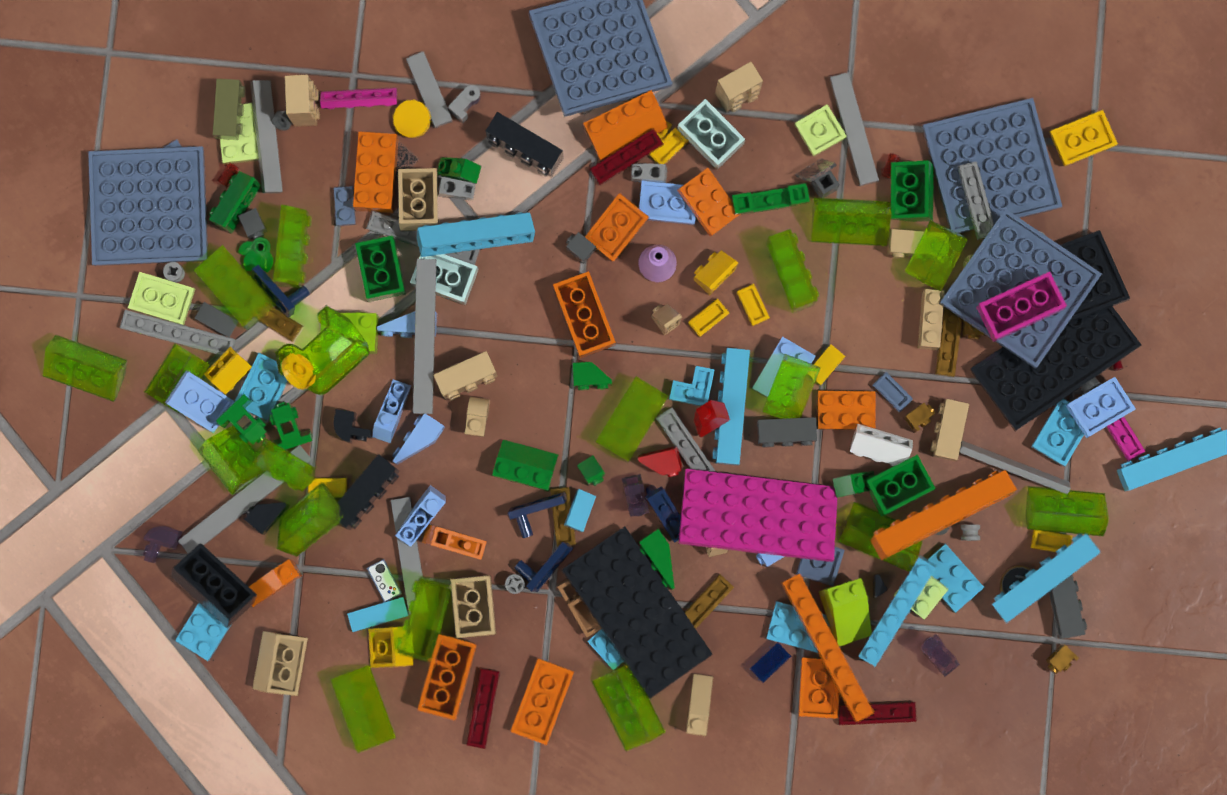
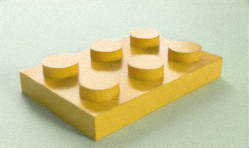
M1103 110L1049 132L1064 167L1118 145Z

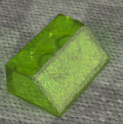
M930 220L905 272L924 284L942 291L967 242V238Z
M175 343L148 385L145 393L180 413L166 404V400L186 370L201 379L210 364Z
M784 354L762 412L780 419L801 418L821 367Z
M234 425L208 438L198 449V452L232 496L246 488L268 470L249 443L246 444L239 437L241 433Z
M267 438L264 439L253 456L252 462L255 463L254 466L261 471L266 470L270 472L271 476L278 481L282 479L293 490L303 492L315 478V467Z

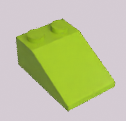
M358 312L322 313L319 351L377 354L378 314Z
M861 578L819 591L832 634L838 646L871 636L868 598Z

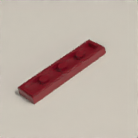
M653 128L590 168V171L599 185H602L664 144Z
M482 668L480 670L466 746L486 749L500 675L498 671Z
M916 702L870 704L874 713L858 722L853 720L846 705L838 706V725L917 722Z

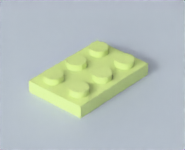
M253 103L242 104L244 105V114L240 116V123L243 125L242 135H239V140L220 139L223 164L259 160Z
M139 272L128 309L184 325L195 288Z

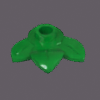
M260 237L254 241H246L241 244L238 252L245 256L243 264L246 271H252L254 267L259 265L265 272H269L273 266L274 258L270 253L271 244L268 239ZM259 243L264 246L263 250H259Z

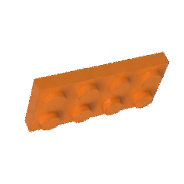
M538 658L510 732L547 745L574 671Z

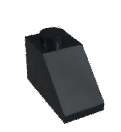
M283 502L251 506L245 513L247 517L244 520L259 533L265 535L290 505Z

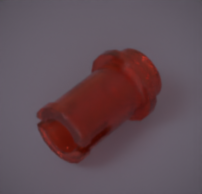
M889 153L884 168H881V175L891 179V162H899L901 157Z
M231 162L225 165V170L217 179L225 187H228L232 176L236 173L238 174L239 168Z

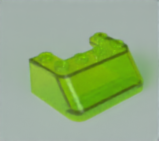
M327 305L317 314L319 323L326 326V328L303 349L289 343L281 346L275 352L278 373L283 376L281 363L286 356L294 353L295 355L301 354L307 358L313 365V374H316L315 383L307 389L318 395L328 393L370 353L367 342L351 320Z
M419 577L418 581H414L412 592L415 593V600H411L409 604L410 618L405 620L403 630L406 632L402 638H398L396 649L399 650L398 654L431 662L438 634L441 633L452 594V586Z

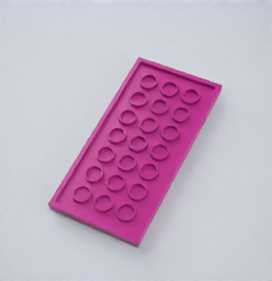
M686 469L679 544L833 562L837 514L835 488L833 486Z

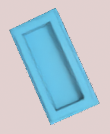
M577 489L564 525L579 532H584L596 496Z

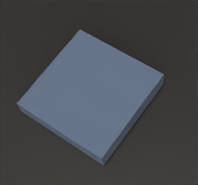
M835 547L833 562L801 558L796 574L800 573L802 577L833 587L845 550Z

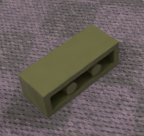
M216 80L213 136L216 139L239 140V135H242L243 125L240 123V116L244 114V105L241 104L242 97H245V86H242L243 84L240 80Z

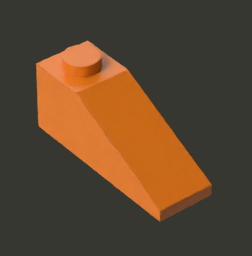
M429 524L425 529L422 539L424 544L482 560L487 541Z
M292 559L285 561L249 586L257 594L252 607H255L302 577L301 572Z

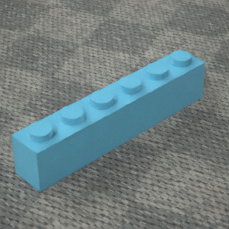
M519 212L515 215H499L492 218L482 217L477 220H462L455 223L445 222L433 226L424 225L418 227L416 238L421 257L533 242L535 229L530 212Z
M727 348L726 353L722 352L721 364H725L724 372H720L719 383H723L722 391L719 390L718 402L725 404L730 420L721 425L719 429H715L714 440H718L717 448H713L712 459H716V464L740 465L750 350Z
M1220 427L1210 431L1211 435L1204 437L1203 434L1193 437V442L1186 444L1183 441L1174 444L1175 448L1172 450L1164 448L1156 451V456L1150 457V454L1139 457V462L1133 464L1132 461L1121 464L1122 468L1116 471L1124 491L1138 488L1226 455L1227 429L1222 431Z
M1080 533L1072 539L1073 544L1068 548L1064 545L1056 551L1058 555L1053 559L1049 556L1040 563L1042 567L1037 571L1033 568L1025 574L1026 579L1020 583L1017 580L1009 586L1011 590L1008 593L1004 594L1001 592L993 598L996 602L992 605L1006 623L1101 553L1087 533L1084 536Z
M921 555L919 556L860 652L859 657L876 667L936 569V564Z

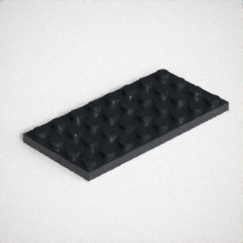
M1110 307L1067 323L1036 369L1002 347L973 366L970 371L1016 432L1141 347V343L1114 307Z
M625 526L561 570L649 699L713 655L669 589L664 586L658 573L653 570L645 554H642L640 547Z

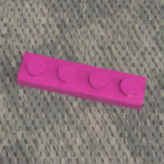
M397 88L321 92L320 105L321 108L327 109L396 105Z

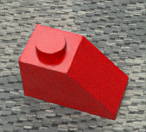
M710 400L696 409L693 421L699 437L702 438L728 422L730 418L724 403Z
M677 446L640 454L638 457L640 463L660 475H667L668 477L678 475L679 471L683 468Z

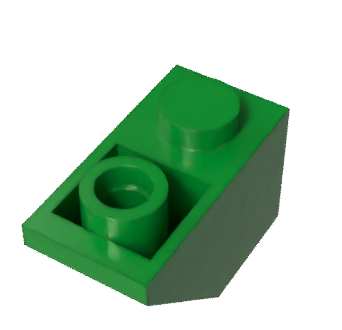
M441 157L437 176L477 184L482 166L465 158Z
M573 363L574 388H578V391L589 390V387L596 386L598 390L609 389L608 386H612V379L594 363Z
M594 455L577 465L589 486L593 484L595 487L604 481L605 472Z
M874 471L834 478L833 484L836 497L869 492L866 481L875 476Z

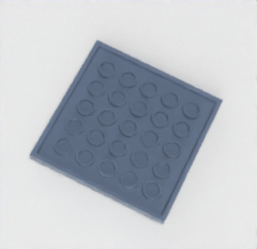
M567 0L529 11L528 14L564 117L634 98L650 90L655 92L672 87L673 84L643 0Z
M1033 98L922 126L951 235L974 230L957 168L960 165L977 161L994 224L1005 209L1018 218L1063 207Z
M203 146L88 151L93 266L208 261Z
M1005 209L940 304L990 337L976 307L986 300L1050 272L1067 307L1061 312L996 341L1036 369L1102 273Z

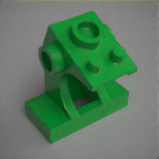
M243 394L216 422L223 428L232 423L241 433L239 437L246 444L250 442L253 445L255 442L260 443L265 438V433L267 432L265 429L266 424L259 417L255 419L247 411L246 407L252 401ZM244 415L252 422L245 430L237 423Z
M286 402L275 405V409H272V414L269 415L272 425H276L280 435L279 439L273 440L275 453L313 441L311 429L300 431L296 418H299L296 407ZM291 421L294 430L284 433L281 424Z

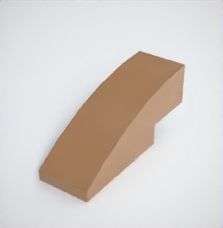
M567 578L556 584L586 638L601 630Z

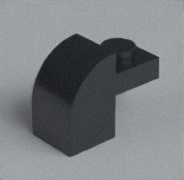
M335 409L334 430L342 440L352 444L353 436H355V440L367 442V438L372 439V430L355 428L357 413Z

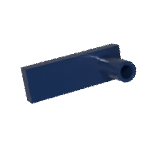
M259 265L252 269L251 277L287 318L294 314L295 305L310 295L308 289L302 286L286 297Z
M649 485L646 488L647 496L645 497L675 543L679 541L681 516L662 486L656 488L654 485Z
M561 492L510 508L508 515L510 520L516 518L522 538H527L533 535L527 514L564 504L567 497L565 492Z
M562 542L538 573L522 560L516 564L514 569L529 582L526 586L529 590L538 592L572 551L573 547L569 543Z

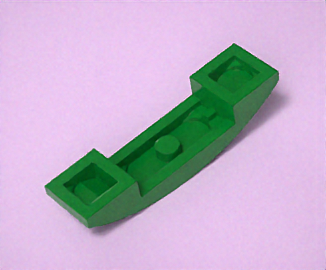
M807 183L757 193L749 192L732 195L735 214L765 212L810 202Z

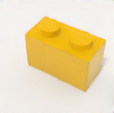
M229 347L204 375L226 395L248 373L252 366L232 347Z

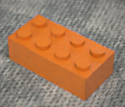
M358 132L353 199L355 211L393 213L399 141L397 134Z
M589 271L553 284L579 358L616 345Z
M438 634L418 706L419 711L457 720L477 644Z

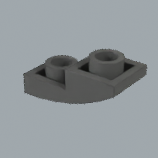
M203 302L195 316L196 320L229 338L238 323V320L206 302Z

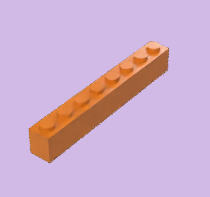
M998 470L988 475V479L984 481L982 478L972 483V487L968 489L962 487L955 492L956 495L952 497L946 495L939 500L940 503L936 505L930 503L923 508L924 511L920 513L914 511L906 516L907 519L903 521L898 519L890 524L891 527L887 529L882 527L876 530L870 541L882 561L1013 495L1017 488L1006 470L1000 473Z
M800 573L781 582L853 720L858 722L873 714V709Z

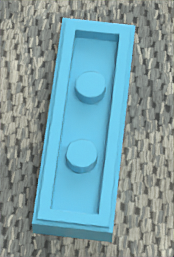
M404 597L347 614L352 632L409 616Z

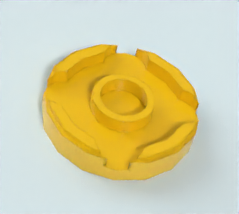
M407 100L396 108L393 121L396 130L401 135L409 138H418L424 135L430 127L431 114L422 102Z
M290 353L282 360V372L288 382L295 388L303 390L315 383L316 374H313V365L303 355Z

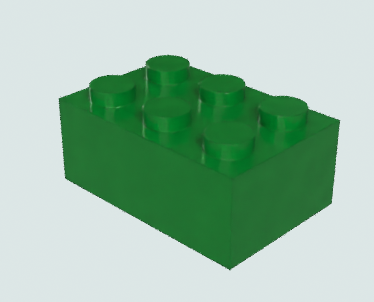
M393 235L355 243L368 302L406 295Z

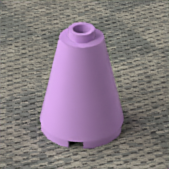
M651 245L640 255V272L650 281L657 283L666 281L676 270V257L672 250L664 245Z

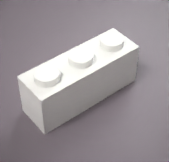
M857 424L851 441L850 452L856 456L872 458L876 462L889 463L894 467L909 459L913 440Z

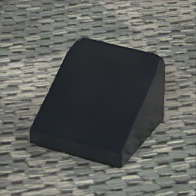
M879 574L873 575V598H876L888 590Z

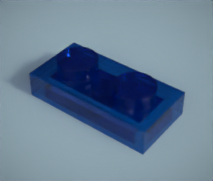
M777 642L749 669L764 683L791 655Z

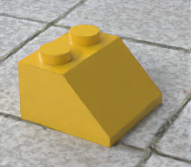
M722 250L718 254L714 252L707 259L709 263L705 267L701 265L694 272L693 280L709 296L738 266V262Z
M411 626L368 629L370 668L413 665Z

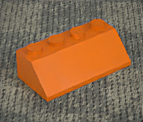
M652 90L583 123L584 129L600 161L611 156L653 128L656 133H660L668 128Z

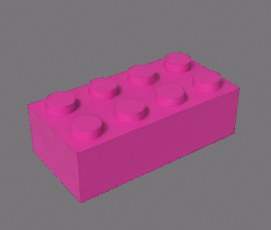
M1048 272L986 300L976 308L992 341L995 342L1063 311L1067 305L1051 273Z

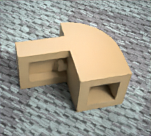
M470 397L467 409L466 435L484 437L490 399Z

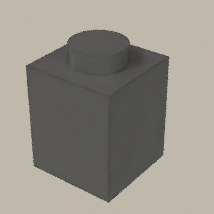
M830 169L813 178L811 183L821 200L837 191L840 185Z
M256 208L239 215V219L250 240L264 237V233L268 232Z
M579 232L576 235L572 234L566 241L568 244L566 250L583 264L596 250V246Z

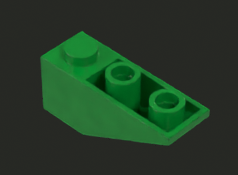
M657 529L639 542L641 545L640 551L645 556H649L652 561L651 567L653 570L660 572L663 577L661 579L664 586L670 587L673 590L675 587L670 546L660 530Z

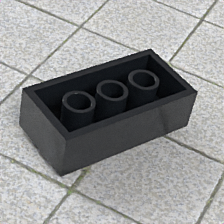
M496 112L485 130L489 144L496 148L502 147L505 149L504 152L513 158L515 156L522 159L521 162L528 167H531V165L538 169L537 172L545 177L547 175L552 177L564 158L562 149L499 112Z
M378 454L328 514L348 530L356 529L362 522L360 518L363 514H368L374 508V501L376 499L380 500L387 492L385 488L397 481L400 471Z
M202 543L197 545L172 569L171 577L226 628L232 625L255 603L257 594Z

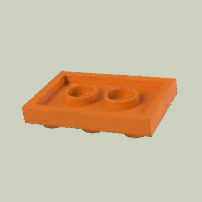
M706 168L677 189L709 236L714 235L740 215L735 214L732 200L709 168Z
M619 193L585 238L594 244L605 256L615 262L649 219V216Z
M817 391V429L856 430L857 424L875 429L876 391Z
M801 657L798 716L838 719L839 692L824 663L819 658Z

